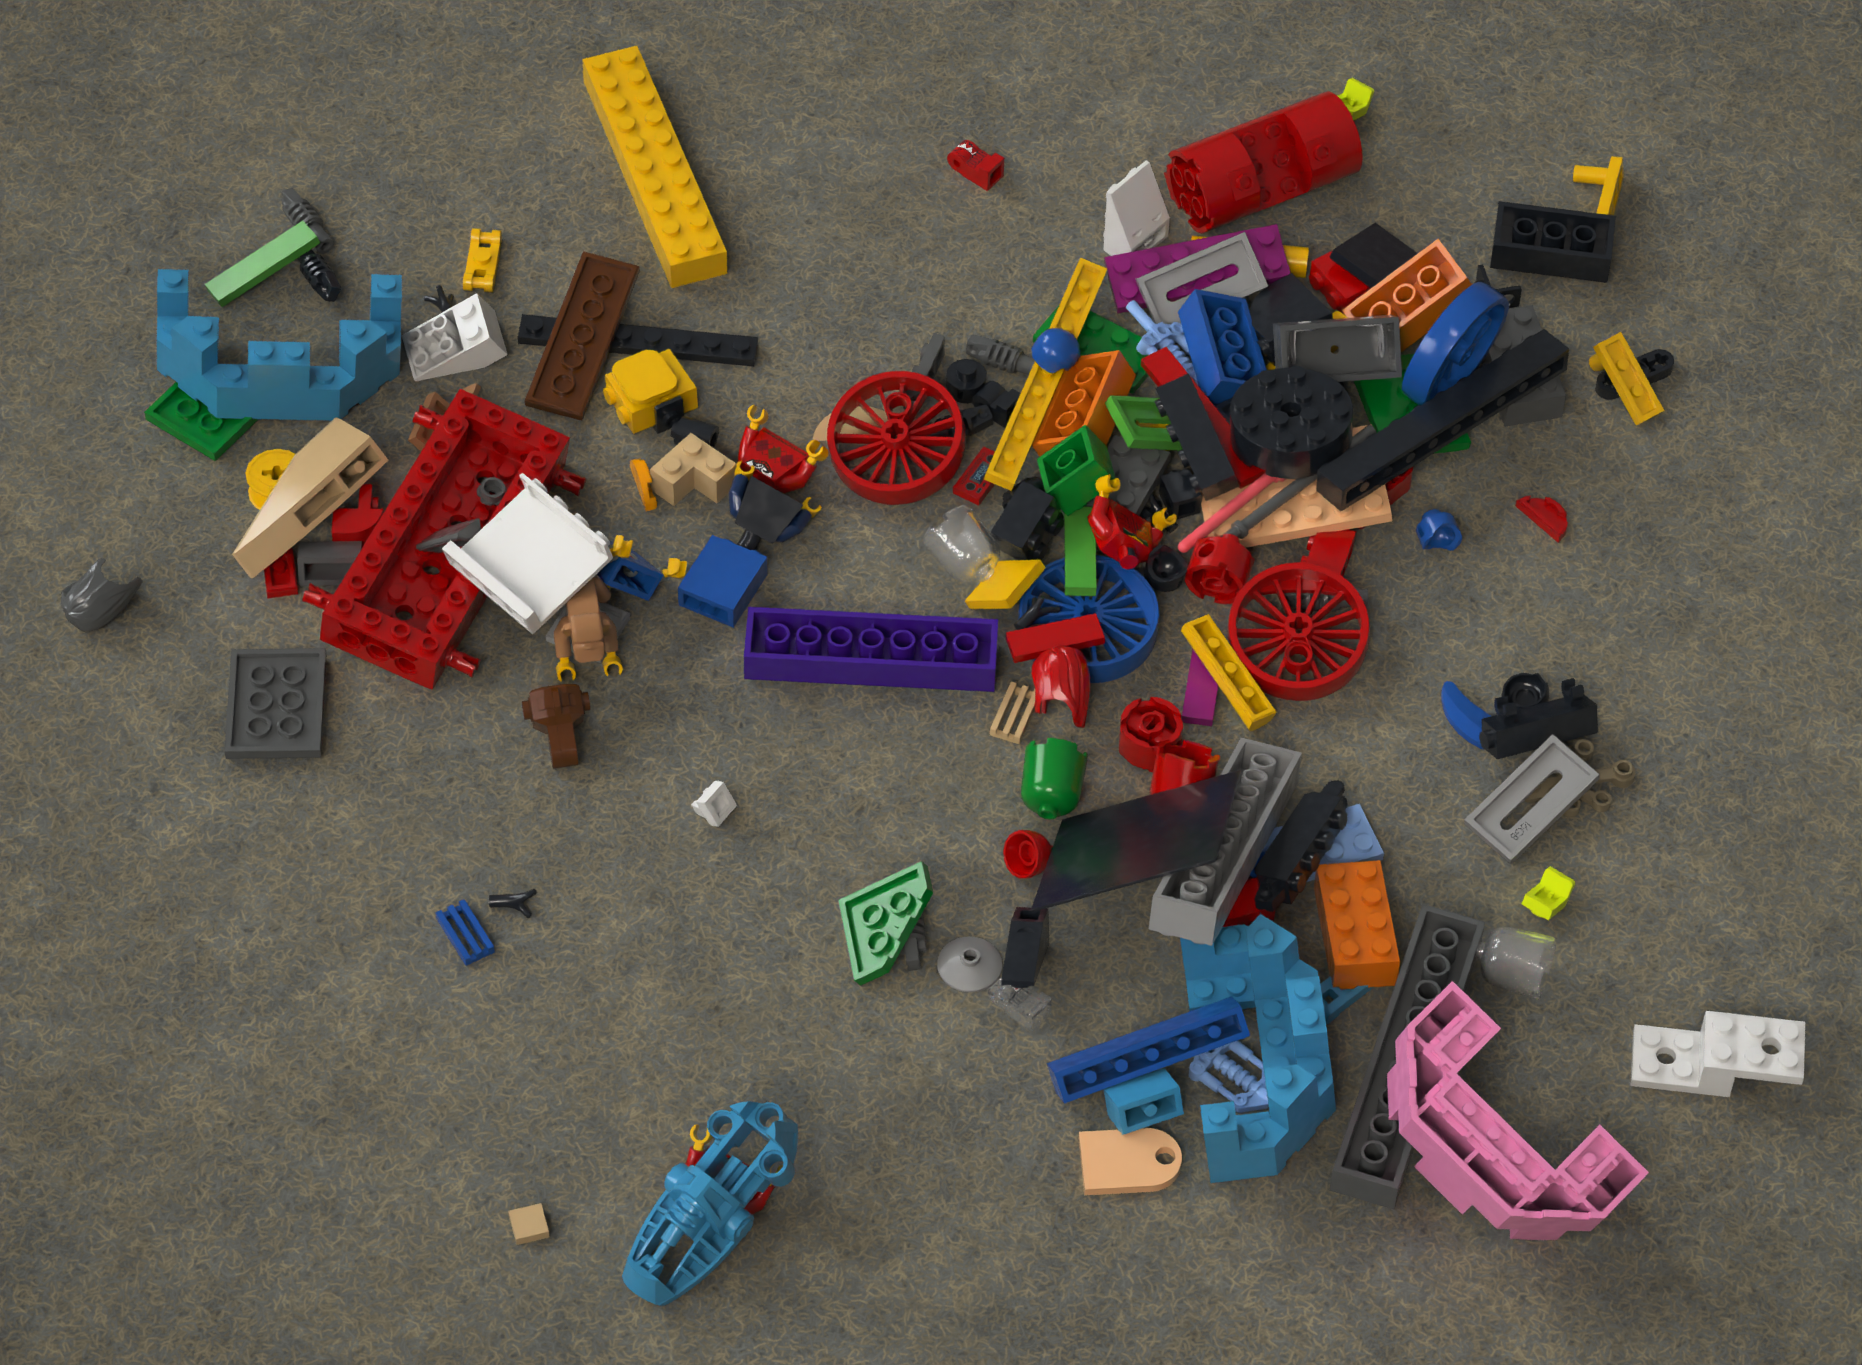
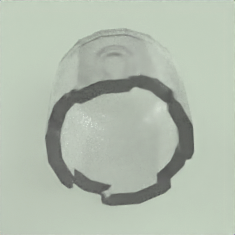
M967 505L955 507L942 515L945 521L936 529L933 526L928 528L923 538V544L956 582L964 584L976 581L983 582L993 575L994 568L1000 558V547L973 508L969 509Z
M1501 926L1490 933L1487 941L1480 940L1475 959L1481 960V974L1487 983L1507 991L1540 1000L1545 989L1544 986H1541L1544 973L1550 974L1556 949L1554 944L1557 938L1512 926Z

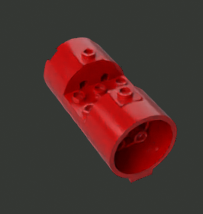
M1326 91L1171 151L1168 155L1172 159V163L1166 165L1167 171L1164 172L1171 199L1175 201L1179 210L1184 209L1186 214L1190 215L1192 219H1189L1188 223L1193 230L1202 234L1358 173L1363 160L1362 146L1357 127L1349 110L1336 94Z

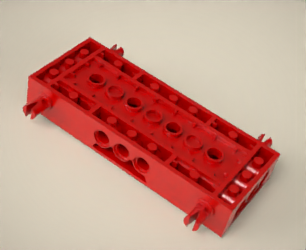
M459 389L444 415L437 414V412L419 405V412H415L413 423L434 430L335 593L331 594L310 583L309 590H305L302 602H307L324 610L320 631L321 641L433 690L443 671L448 666L469 675L471 678L474 677V671L478 670L481 659L460 652L457 648L488 596L450 565L444 552L419 551L416 549V545L434 532L450 527V524L455 521L466 522L478 518L480 519V527L482 529L525 489L519 477L522 473L531 480L534 478L538 479L546 487L547 494L556 485L579 496L580 490H583L586 483L585 477H580L563 469L566 464L570 437L463 389ZM495 477L503 481L507 491L499 505L487 506L480 501V497L477 496V488L481 485L477 481L478 478ZM427 566H434L440 572L431 575L427 574L423 569ZM405 611L410 613L412 618L401 620L396 614Z

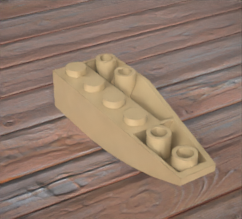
M338 417L334 418L294 455L232 555L248 576L254 578L326 519L389 460L371 436Z

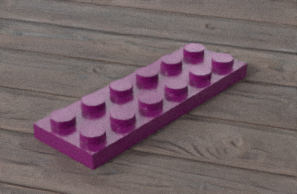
M1277 224L1104 257L1105 268H1107V276L1117 314L1129 312L1126 306L1132 300H1135L1142 309L1147 308L1135 279L1243 232L1246 233L1268 285L1289 275L1290 270ZM1234 264L1225 266L1168 291L1166 298L1170 302L1179 300L1190 295L1194 289L1202 290L1236 275L1238 268Z

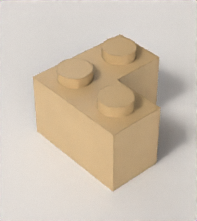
M690 433L650 469L652 478L651 489L652 492L673 506L694 488L715 503H718L729 493L737 464Z

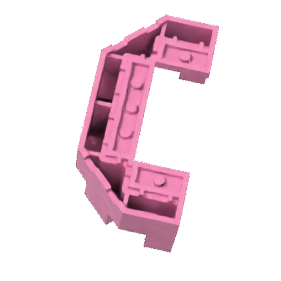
M1452 981L1395 1040L1396 1064L1387 1073L1389 1120H1398L1399 1133L1423 1156L1414 1167L1462 1215L1473 1205L1496 1229H1510V1239L1558 1240L1566 1231H1591L1611 1213L1649 1172L1600 1124L1556 1169L1535 1151L1457 1074L1501 1028Z

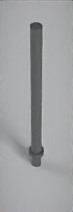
M1368 425L1354 435L1350 448L1357 446L1365 441L1368 436L1376 433L1374 427ZM1317 475L1297 478L1243 520H1236L1232 523V528L1224 534H1233L1243 539L1248 535V531L1314 482L1317 479Z

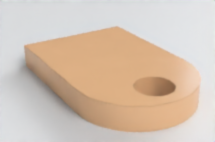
M1142 1128L1124 1135L1119 1130L1079 1132L1078 1139L1084 1195L1154 1192L1170 1186L1179 1176L1182 1164L1181 1149L1176 1140L1164 1131L1154 1128ZM1167 1153L1174 1158V1161L1170 1164H1161L1156 1160V1157L1159 1154Z

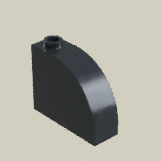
M1292 273L1264 288L1252 302L1249 311L1252 318V326L1258 339L1256 342L1261 349L1263 358L1266 357L1274 366V323L1333 319L1332 312Z

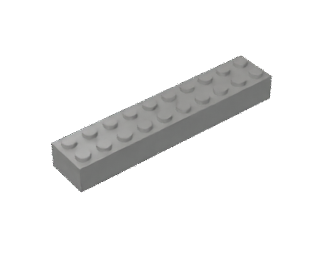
M1240 738L1220 774L1223 775L1241 770V776L1217 861L1163 877L1153 895L1149 930L1157 931L1165 936H1176L1191 940L1196 944L1213 945L1297 786L1302 757L1301 752Z

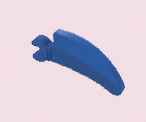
M1446 681L1443 683L1441 690L1442 707L1446 718L1460 736L1476 747L1483 749L1479 740V734L1482 732V719L1491 717V715L1473 704L1453 682Z

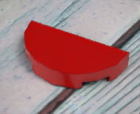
M1525 496L1516 500L1515 506L1555 541L1558 543L1565 536L1568 522L1566 518L1567 513L1560 503L1550 497L1541 499Z

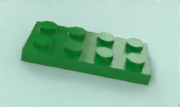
M1058 307L1033 335V343L1044 331L1050 328ZM1090 311L1077 339L1080 346V356L1120 350L1136 374L1129 391L1132 394L1149 376L1141 366V359L1148 355H1142L1136 349L1142 337Z

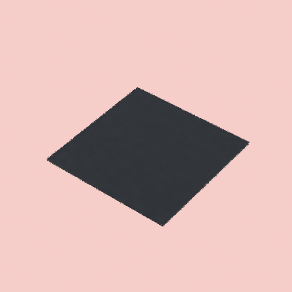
M1241 770L1062 819L1031 908L1032 912L1216 862L1241 776Z

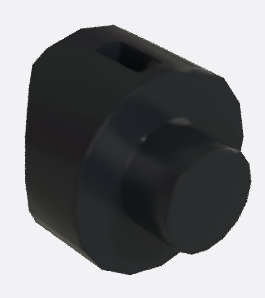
M957 360L947 369L946 388L955 401L965 404L972 403V397L986 384V370L975 360Z
M1159 545L1148 556L1144 568V576L1154 589L1162 592H1171L1183 584L1188 564L1175 550L1166 545Z

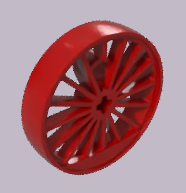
M889 371L870 376L858 382L840 398L829 419L827 445L833 467L849 489L873 502L887 505H902L917 502L933 495L952 479L964 456L966 430L962 413L955 399L944 386L934 379L919 373ZM900 390V392H894L885 399L884 392ZM907 390L920 392L913 406L910 397L906 394ZM879 395L888 421L884 422L866 404L865 400ZM928 396L939 401L913 421ZM898 406L906 407L901 413L892 412ZM856 407H861L880 428L850 416L851 412ZM944 409H947L952 416L951 418L923 426ZM846 423L872 435L840 434L843 424ZM955 427L954 437L927 436ZM839 443L868 444L841 454L838 453ZM924 446H948L951 448L945 456ZM915 453L937 461L940 464L931 471ZM871 454L852 470L844 464L845 462ZM905 454L926 474L925 476L913 481ZM898 456L901 457L908 483L895 484ZM892 458L889 484L877 483ZM880 460L869 481L859 477Z
M1303 562L1276 565L1250 579L1239 591L1232 604L1227 626L1229 644L1260 689L1271 696L1293 701L1323 698L1344 687L1352 680L1362 666L1367 654L1370 638V623L1367 609L1355 587L1343 576L1329 568ZM1284 593H1296V613H1292ZM1301 593H1312L1313 597L1305 613H1301ZM1277 594L1287 617L1262 595ZM1321 594L1335 596L1310 618ZM1254 599L1276 620L1247 610L1245 607ZM1343 600L1352 608L1350 611L1320 621ZM1243 617L1271 629H1238L1237 624L1239 618ZM1352 619H1357L1360 630H1324ZM1295 629H1301L1302 633H1296ZM1238 638H1272L1244 649L1241 648ZM1326 639H1359V643L1354 651ZM1277 647L1256 666L1248 659L1249 656ZM1319 647L1347 657L1349 660L1340 667ZM1284 653V658L1275 677L1263 671ZM1313 653L1323 663H1325L1333 671V673L1325 677H1321L1320 672L1313 659ZM1295 654H1301L1305 656L1306 660L1296 663L1290 658ZM1285 669L1289 673L1296 675V681L1281 679ZM1311 669L1315 680L1300 681L1301 675Z

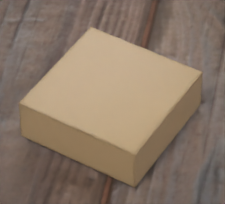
M541 1203L508 1211L516 1245L549 1238V1230Z

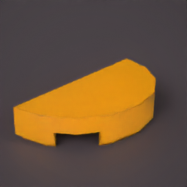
M641 458L633 459L630 461V468L646 511L654 510L657 508V501L649 484L652 482L648 466Z

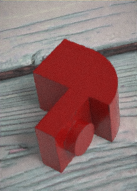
M363 484L360 487L358 509L337 508L333 511L332 541H362V547L364 546L383 515V509H379V497H374L372 484Z

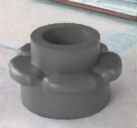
M490 477L483 480L481 485L478 486L477 496L487 506L499 505L507 489L503 481Z

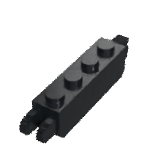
M1331 780L1320 793L1310 792L1304 794L1254 870L1259 887L1254 898L1257 909L1274 912L1281 903L1292 904L1297 895L1304 890L1311 874L1318 869L1325 853L1332 848L1333 841L1340 830H1343L1347 824L1346 808L1348 803L1347 798L1343 796L1345 787L1342 781Z

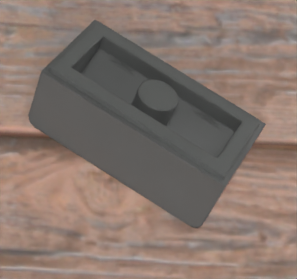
M476 518L440 529L418 543L416 549L424 552L443 553L442 548L450 540L459 548L463 547L481 530L480 519Z

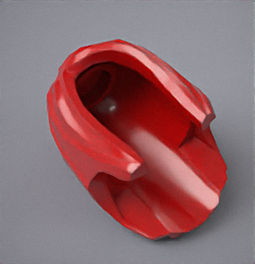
M1064 645L1044 651L1033 662L1031 670L1035 686V713L1042 714L1043 712L1046 714L1048 703L1052 699L1061 700L1072 711L1074 725L1084 728L1090 698V674L1086 658L1079 649Z

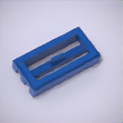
M465 899L459 901V906H448L446 912H442V910L435 912L437 921L465 966L495 953L494 945ZM463 913L484 949H480L459 914ZM452 918L474 954L469 955L448 919Z

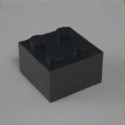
M1022 480L991 530V534L1000 550L1017 560H1042L1047 553L1048 542L1063 527L1064 515L1053 496Z

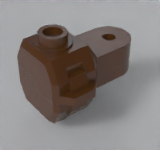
M560 684L532 690L529 693L528 700L522 701L524 720L530 719L533 729L547 734L553 769L578 765L574 729L583 722L585 711H590L588 692H582L577 684Z

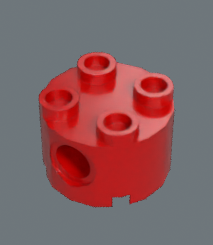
M1224 534L1222 537L1200 538L1196 541L1187 568L1185 583L1188 589L1201 599H1204V596L1207 595L1215 597L1214 603L1232 604L1239 591L1249 581L1255 560L1251 553L1240 544L1239 538L1233 534Z
M1150 697L1149 701L1145 700L1142 702V698L1134 700L1125 707L1120 719L1119 753L1133 766L1147 769L1149 772H1153L1157 746L1160 741L1170 740V745H1182L1183 721L1181 713L1170 701L1159 697Z

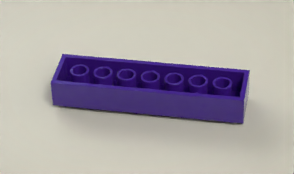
M748 607L744 648V679L995 692L998 619Z

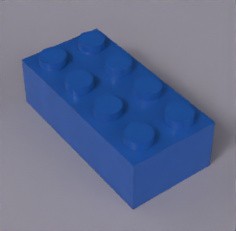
M1194 289L1178 311L1198 386L1213 405H1218L1232 398L1244 382L1258 375L1261 371L1266 370L1261 349L1256 342L1258 339L1252 326V318L1246 299Z

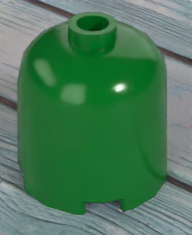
M1047 738L1046 744L1036 745L1035 741H1031L1026 746L1021 799L1028 809L1038 814L1041 818L1055 819L1056 817L1070 814L1080 802L1088 754L1087 752L1082 754L1077 751L1078 745L1064 739Z

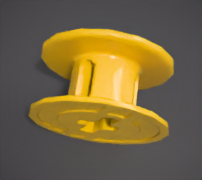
M283 449L266 450L256 455L248 463L245 474L247 483L250 486L248 489L249 499L255 508L261 509L295 453Z

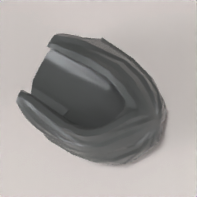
M98 559L78 581L61 591V607L66 619L82 632L100 629L111 622L126 607L141 586L142 579L136 577L128 584H116L109 581L101 572V567L106 559Z

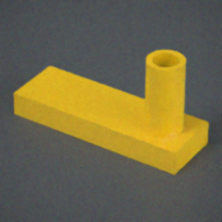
M1611 156L1608 168L1575 165L1573 182L1604 185L1597 213L1614 215L1624 179L1623 157Z
M1622 332L1593 347L1596 354L1592 355L1589 359L1591 369L1594 371L1605 369L1636 426L1665 411Z

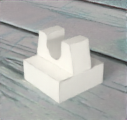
M714 781L691 806L699 816L706 818L711 826L719 827L736 808L737 804L725 783Z

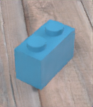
M1165 1068L1103 1089L1108 1116L1122 1135L1184 1114L1180 1087Z

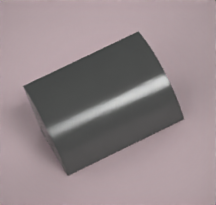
M362 541L300 542L297 557L299 586H309L310 583L315 586L340 585L361 551Z

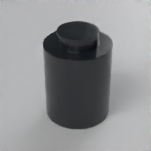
M682 416L680 420H675L673 423L671 437L674 438V444L678 445L685 437L692 433L714 448L718 440L719 427Z

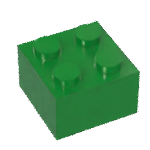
M1086 425L1037 459L1045 492L1055 498L1059 508L1067 516L1076 510L1082 509L1090 500L1100 494L1095 484L1098 478L1110 474V480L1115 479L1107 446Z

